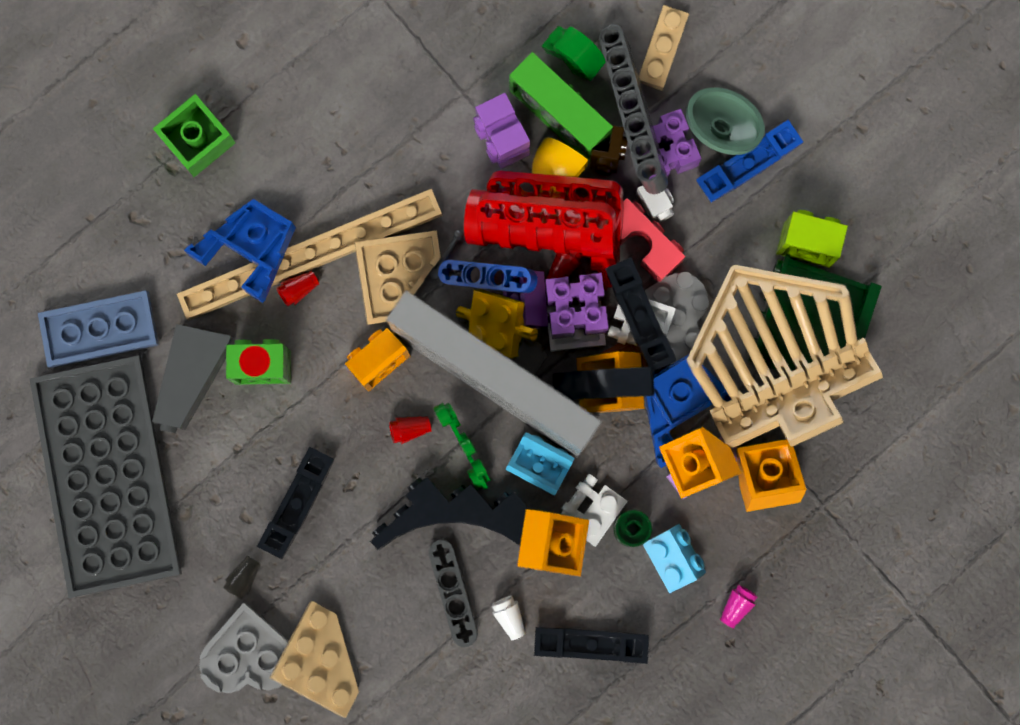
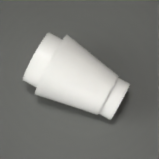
M507 596L492 604L494 609L492 614L511 640H516L526 634L518 601H514L512 596Z

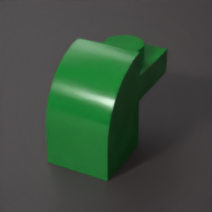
M557 26L542 45L546 53L562 59L573 74L589 81L595 77L606 63L604 55L587 36L571 26L568 29Z

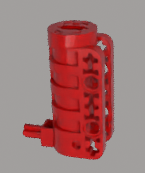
M496 171L489 178L487 190H471L464 215V236L467 244L479 246L499 244L501 248L509 249L519 246L527 247L529 251L538 252L542 249L554 250L558 254H568L569 252L582 253L583 256L591 257V270L602 273L604 290L611 287L605 268L620 262V244L623 229V189L620 184L611 180ZM496 182H501V185L504 186V188H500L499 184ZM524 182L530 183L534 187V191L525 192L520 184ZM551 186L556 187L558 193H553ZM567 187L570 188L568 195H567V191H568V190H566ZM579 187L585 188L589 192V196L580 197L575 193V189ZM596 190H598V191H597V194H596V195H598L597 198L594 197ZM606 192H611L613 198H608V194H606Z

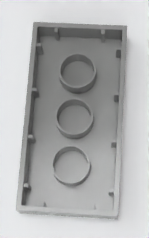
M405 291L386 319L397 338L576 458H578L602 422L407 291Z

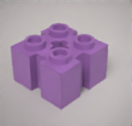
M506 93L475 107L477 116L473 118L474 128L480 140L485 138L486 152L492 164L497 162L500 169L530 155V140L521 122L518 121Z
M678 109L660 116L658 125L653 126L658 145L666 144L669 146L668 151H665L664 148L660 149L667 177L671 169L674 168L677 174L698 167L702 158L694 139L687 141L685 138L689 127L682 110Z
M602 273L579 275L578 283L569 284L568 277L546 279L548 307L555 306V312L549 314L552 339L574 337L575 330L584 329L585 336L607 333L606 306L599 307L598 301H602L604 298ZM573 301H578L584 307H581L580 312H575V309L569 307V304H573Z

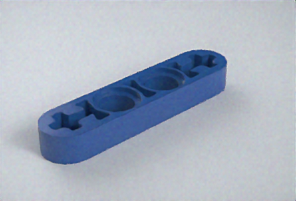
M446 260L442 262L438 270L439 279L445 284L530 293L534 291L538 283V277L532 269L517 266ZM478 268L480 270V279L474 283L471 280V272L473 269ZM457 270L462 271L461 276H450L449 271ZM501 270L504 273V281L502 284L497 285L494 281V276L497 271ZM513 276L526 277L527 283L513 282Z

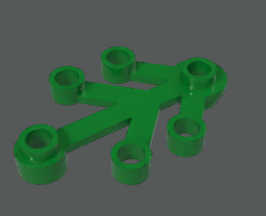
M442 402L433 407L443 428L448 425L451 426L473 467L467 473L476 490L478 491L481 488L487 489L486 483L490 481V478L480 459L473 460L471 455L476 453L465 432L459 434L457 427L461 426L451 404L448 402L444 405Z

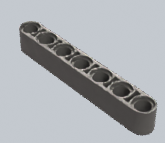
M616 24L607 25L601 30L599 40L636 174L649 194H659L667 188L668 177L631 47L620 26Z

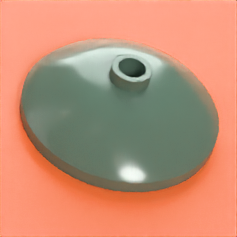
M714 87L702 89L695 93L687 104L686 120L691 131L700 142L712 150L730 155L746 154L757 148L764 137L765 126L761 114L748 99L734 91Z

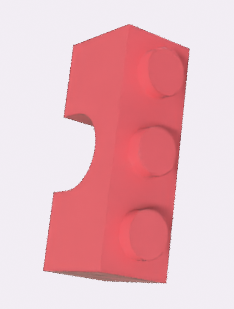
M627 198L623 201V229L620 245L633 236L644 238L649 243L650 253L642 260L640 265L657 282H661L683 262L686 257L683 254L684 249L675 240L670 241L663 234L665 231L655 220L651 222L644 215L646 212L638 202H631Z

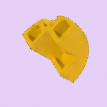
M546 137L535 153L532 173L579 177L586 169L588 159L568 145L556 139ZM551 186L553 193H558L556 187ZM569 187L566 188V190H568V191H567V195H568L569 190H570Z

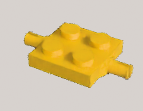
M478 289L473 292L471 309L459 306L456 310L459 312L456 313L457 317L469 320L468 332L501 355L509 358L517 357L519 342L522 337L534 341L538 336L535 335L538 333L537 329L524 326L523 311L525 302Z

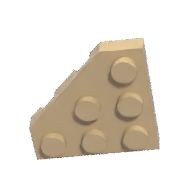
M437 230L354 243L367 325L387 322V317L405 291L412 295L416 293L424 279L441 258Z
M310 601L276 664L270 679L346 718L359 690L337 614Z

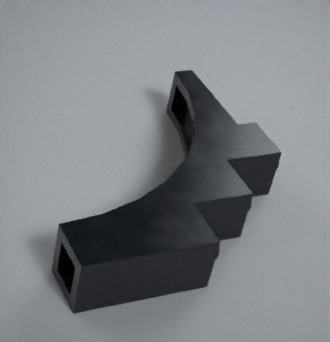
M419 477L408 487L410 492L406 495L413 505L408 507L405 504L393 514L396 519L388 526L385 522L372 532L374 538L370 541L377 550H380L397 537L417 528L435 524L463 523L484 527L502 534L520 546L526 509H530L515 492L511 495L505 492L494 501L497 507L492 510L471 484L467 488L461 485L450 495L453 500L448 502L428 477L424 480Z

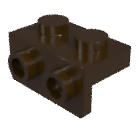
M613 126L609 152L592 150L590 168L595 169V173L601 175H611V172L617 173L619 160H625L628 143L627 138L623 136L624 127Z

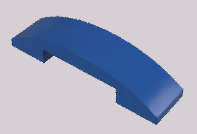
M787 120L765 134L760 144L753 151L732 157L722 165L714 167L696 179V182L712 203L778 162L800 146L803 140L791 122Z

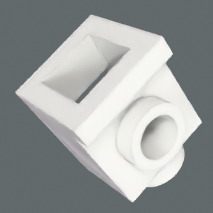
M643 185L637 189L636 196L651 222L657 219L662 222L674 215L672 210L674 199L668 188L659 194H649Z

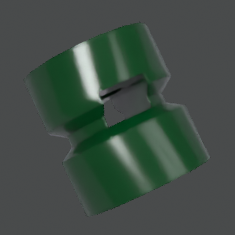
M626 511L620 514L614 521L613 534L616 540L624 546H641L651 536V521L641 511Z

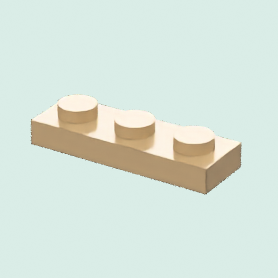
M663 6L639 74L641 84L663 91L689 13Z

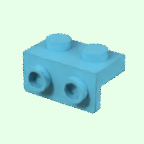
M525 432L505 470L555 496L574 461V457L570 456L565 450L555 448L544 442L541 437Z
M680 524L643 544L669 593L696 581L706 574L702 558L694 551L689 534L686 530L682 529Z

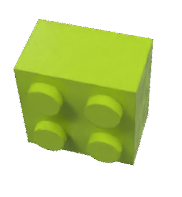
M793 211L783 224L776 254L782 256L790 254V258L829 268L841 256L848 226L841 224V220L833 217L821 219L814 217V213L810 211Z

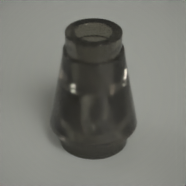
M246 556L224 580L226 583L223 589L242 600L245 594H249L261 564L253 558Z

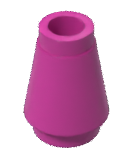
M738 584L736 589H732L720 620L734 629L754 608L758 596Z

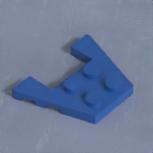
M252 199L226 218L227 223L216 231H208L203 235L205 239L195 246L190 244L184 251L190 257L206 266L222 245H225L256 264L257 268L241 288L263 303L267 298L296 227L288 219Z
M689 354L654 375V396L644 397L656 463L660 468L666 466V462L659 447L674 440L669 431L713 405L688 365L687 358ZM702 365L722 399L726 402L730 401L731 398L723 384Z

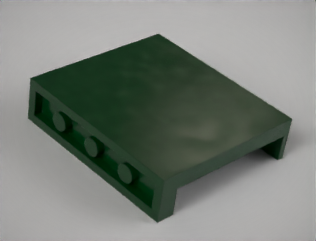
M786 254L782 261L777 259L773 272L845 285L851 299L857 341L866 337L882 288L881 285L872 282L866 285L790 259V254ZM774 289L800 351L809 364L813 361L788 293L784 290ZM800 294L823 356H826L830 353L813 296ZM827 299L840 348L846 346L840 305L838 301ZM767 303L765 312H761L783 358L792 372L796 370L795 365ZM758 332L756 338H753L768 368L776 370Z

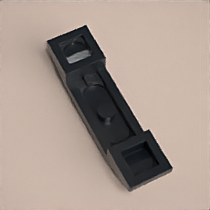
M632 257L605 268L619 307L647 367H653V371L676 362L677 359L666 335L663 334L643 289V282Z
M653 367L554 373L553 389L570 401L654 396Z
M309 446L297 469V474L256 547L280 559L284 558L306 520L335 460L334 458Z
M536 627L534 656L648 664L649 635L547 627Z

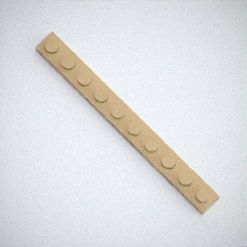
M432 189L287 248L272 286L354 253L355 242L392 237L441 217L442 212ZM250 263L177 293L186 319L192 320L250 296L241 286L257 268V265Z

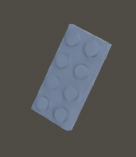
M147 290L38 313L46 363L49 368L159 345L150 296Z

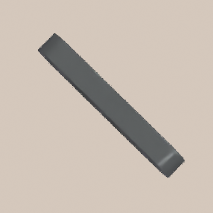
M437 540L429 548V557L450 632L458 646L469 647L476 641L477 628L452 544L448 541ZM442 544L443 548H449L450 553L446 554L447 563L453 561L454 567H445L440 571L437 570V565H442L441 558L434 556V552L438 550L437 545ZM447 571L454 572L457 576V584L452 588L445 587L441 582L442 575ZM458 598L464 602L465 610L462 614L454 615L450 612L449 603L453 599ZM468 615L470 621H464L467 630H472L473 635L469 636L468 642H464L463 638L458 639L457 634L461 632L459 623L454 626L452 620H459Z

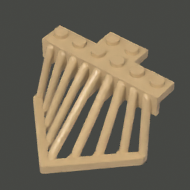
M733 265L729 269L687 358L692 373L715 407L709 410L724 443L731 449L779 426L791 447L843 423V420L833 401L883 378L880 368L869 352L865 338L857 341L851 299L845 285ZM748 284L758 285L764 293L796 370L791 372ZM737 289L780 376L777 379H774L734 299ZM774 289L787 291L813 362L808 364L800 351ZM800 294L813 296L830 353L826 356H823ZM827 299L838 301L840 305L846 346L840 348ZM727 311L764 384L760 387L753 379L726 324L723 322ZM716 334H718L747 393L742 394L738 390L715 346L712 344ZM706 356L731 398L730 401L726 402L722 399L703 369L702 364Z

